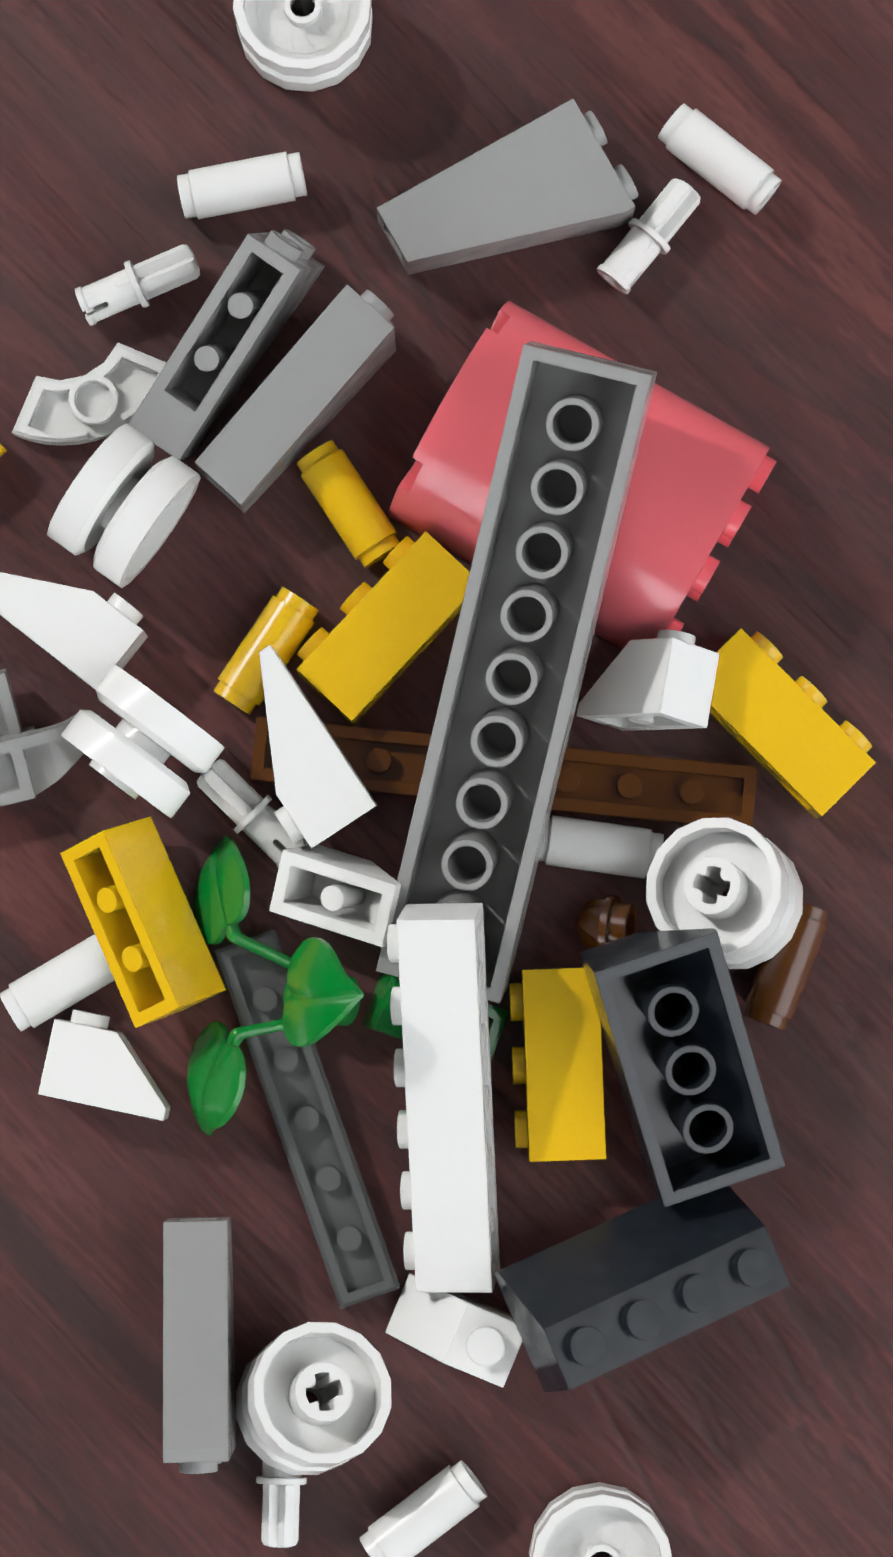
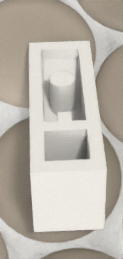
M0 572V615L93 689L98 687L114 664L123 669L148 638L147 634L137 626L143 615L116 593H113L109 600L105 601L91 590Z
M269 645L261 650L259 655L277 797L283 804V807L274 813L295 844L305 838L310 847L313 848L376 807L377 804L274 647Z

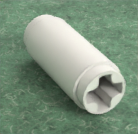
M685 103L674 112L658 135V139L666 144L665 148L740 208L743 210L747 208L754 215L764 207L782 182L773 173L774 169L698 109L693 110Z
M286 151L191 169L188 170L187 174L177 175L179 195L185 219L192 217L204 219L296 201V197L307 196L306 182L299 152L287 154Z
M551 815L539 861H544L545 865L645 879L657 849L664 842V834L653 833L652 829Z
M94 934L8 984L9 988L0 993V998L12 1020L22 1032L30 1026L35 1028L115 980Z
M460 1460L452 1467L448 1465L368 1527V1531L360 1537V1541L370 1557H414L479 1507V1503L488 1495L471 1469Z

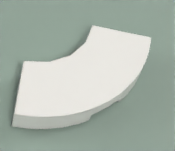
M117 343L105 362L84 376L65 380L36 376L12 434L15 437L30 442L59 446L79 445L109 437L118 427L129 423L166 362Z

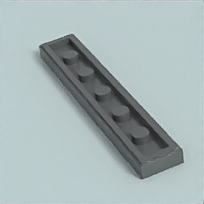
M275 930L251 937V939L283 953ZM236 944L215 950L241 1027L282 1019L284 1009L283 994L287 983L288 969ZM284 1030L246 1038L340 1309L399 1289L400 1283L315 1043L308 1047L293 1046L287 1040Z

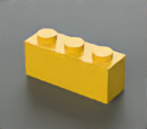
M426 531L416 542L409 536H406L383 561V564L389 571L372 588L365 581L357 587L340 607V610L347 616L330 634L321 627L297 653L303 660L296 669L298 675L353 726L461 612L470 572Z
M741 628L716 652L719 653L710 714L816 820L822 817L876 763L867 754L872 745L850 722L845 720L839 726L822 709L828 702L810 681L803 676L794 681L778 665L783 656L765 636L756 631L750 637Z
M151 816L103 830L60 853L135 1028L181 1012L226 990Z
M584 968L521 970V983H509L511 1021H523L524 1046L512 1047L513 1085L525 1084L526 1110H514L515 1148H528L529 1162L606 1159L601 1023Z

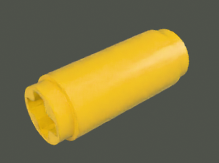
M333 440L315 448L297 462V466L302 472L301 477L355 560L359 559L365 569L388 556L400 543L395 536L397 531L343 449H338Z
M282 586L276 597L274 595L271 597L218 677L220 681L213 691L250 715L255 706H260L265 699L259 652L271 645L284 664L287 665L314 625L313 619L319 610Z

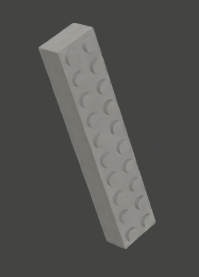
M534 341L523 344L397 879L401 883V888L392 923L397 924L396 920L406 904L483 903L487 1000L497 1003L501 1002L509 986L657 376V371ZM387 946L381 947L376 971L399 977V963H390Z

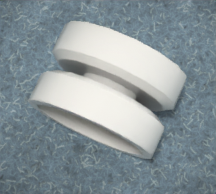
M371 0L233 1L237 31L246 59L264 79L286 90L314 92L339 84L359 67L371 44L373 21ZM297 12L299 15L304 17L296 16L294 13Z
M127 423L118 427L106 438L89 458L59 503L47 531V535L75 556L88 551L98 543L94 553L93 567L120 588L128 585L145 568L163 545L187 509L201 478L197 472L174 456L161 460L150 469L154 458L155 445L150 439Z
M114 664L95 690L99 701L121 717L122 721L114 728L93 711L79 710L61 736L92 759L89 764L91 767L136 800L140 795L165 815L172 818L190 795L187 782L163 764L171 755L194 773H206L225 747L148 687Z
M701 818L677 829L657 849L647 872L646 902L655 926L660 931L715 928L718 932L728 969H749L772 959L792 939L803 911V886L794 863L772 841L765 838L755 828L731 818ZM730 888L727 896H722L723 892Z
M307 1322L283 1332L274 1341L265 1346L246 1365L236 1390V1419L246 1444L265 1464L290 1475H319L360 1455L382 1433L391 1410V1378L381 1354L362 1334L332 1322ZM306 1391L312 1392L318 1401L309 1403Z
M601 1482L572 1487L549 1502L534 1525L529 1549L530 1557H592L593 1554L600 1551L609 1553V1557H672L665 1529L650 1505L625 1487Z

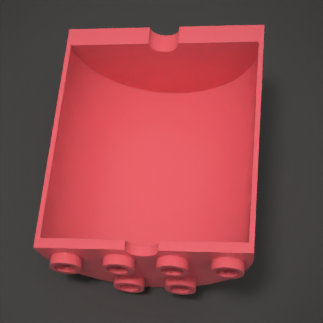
M511 301L506 302L499 310L491 329L486 328L450 386L412 457L416 461L399 484L388 512V517L421 536L426 531L447 551L470 564L473 561L523 344L534 341L616 361ZM656 383L654 384L594 634L622 650L630 640L657 638L659 630L681 631L685 623L674 618L686 596L696 602L698 601L720 563L719 560L710 556L715 544L718 542L728 548L752 507L741 500L745 491L749 488L759 494L777 462L766 455L770 449L767 445Z

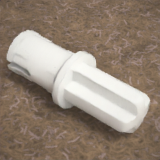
M676 178L672 179L640 219L632 218L628 222L631 230L605 262L597 268V272L615 289L628 295L631 287L659 253L666 255L669 252L670 246L668 242L700 203L701 197L696 190L685 181Z
M181 244L135 265L128 260L124 262L125 269L84 287L75 288V294L82 312L86 311L87 313L85 314L87 322L90 326H93L100 320L140 303L143 308L149 307V299L197 279L200 276V268L191 248L186 244Z
M218 759L206 773L200 775L197 780L198 787L237 824L233 830L237 834L243 830L277 864L278 868L283 850L308 844L305 838L296 844L292 841L276 817L275 810L268 804L272 798L267 795L263 799L225 760Z
M263 1462L262 1476L256 1477V1483L263 1484L261 1541L263 1545L268 1547L288 1548L295 1546L299 1540L300 1485L307 1484V1477L290 1475Z

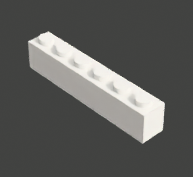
M483 903L406 904L396 920L397 924H389L387 933L388 959L390 963H399L400 987H392L391 1020L393 1025H402L403 1049L395 1050L394 1081L396 1087H405L406 1110H399L397 1118V1140L400 1149H408L410 1170L402 1172L400 1198L402 1209L412 1210L413 1232H406L404 1237V1266L406 1270H415L416 1292L492 1293L497 1280L494 1272L500 1270Z

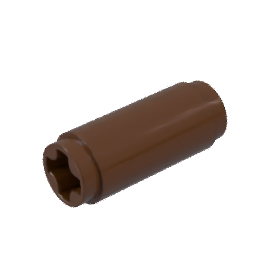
M803 902L802 915L792 939L772 959L758 965L744 1002L747 1006L743 1016L785 1031L788 1021L793 1019L827 928L825 922L829 914L828 912Z

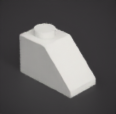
M659 630L655 639L630 640L579 702L576 716L622 731L707 728L719 653L696 646V637L694 635L676 630Z
M319 844L313 848L310 845L285 849L282 851L269 911L370 944L385 947L387 946L389 924L393 923L401 883L370 860Z
M73 1009L70 1021L54 1019L38 1092L39 1095L161 1121L168 1119L171 1106L124 1033L108 1029L110 1017Z
M411 1273L407 1277L385 1333L444 1364L502 1388L505 1385L522 1343V1338L512 1315L457 1292H416L415 1275Z

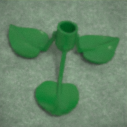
M226 836L222 837L221 841L217 843L210 853L195 887L193 915L207 944L216 945L221 943L225 936H227L230 942L287 968L288 973L283 994L284 1009L282 1019L233 1029L230 1034L224 1023L213 1021L202 1030L194 1043L188 1063V1095L195 1119L207 1136H213L214 1130L224 1126L230 1120L242 1099L245 1088L246 1066L243 1053L238 1046L243 1040L284 1030L287 1040L293 1046L308 1047L324 1037L336 1025L349 1026L355 1020L360 1000L364 997V993L359 988L357 980L346 974L335 951L325 940L315 937L308 938L302 942L294 955L290 957L245 936L241 932L238 923L244 919L249 909L250 883L244 860L237 845L231 837Z

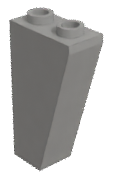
M571 99L377 207V219L405 271L410 275L623 226L633 218L635 205L632 200L638 197V192L625 167L619 164L613 168L604 153L602 146L606 145L608 141L596 116L590 110L582 114L575 100Z
M284 229L282 233L271 230L270 232L247 234L128 425L178 460L193 456L325 266L311 257L316 248L288 229Z
M347 284L195 461L198 471L245 513L396 352L395 326L390 321L394 317L393 312L371 291L366 290L360 296Z
M231 1217L168 1218L163 1222V1463H179V1473H213L218 1471V1464L230 1460L236 1447Z

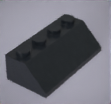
M715 928L638 932L579 952L648 1182L663 1206L668 1207L784 1167L785 1162L717 930Z
M730 1186L668 1207H664L657 1197L494 1272L544 1392L567 1391L578 1387L790 1286L766 1226Z

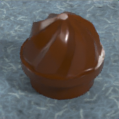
M609 894L606 898L589 900L582 911L579 912L575 921V927L581 942L591 949L637 933V908L633 903L621 902L618 895Z

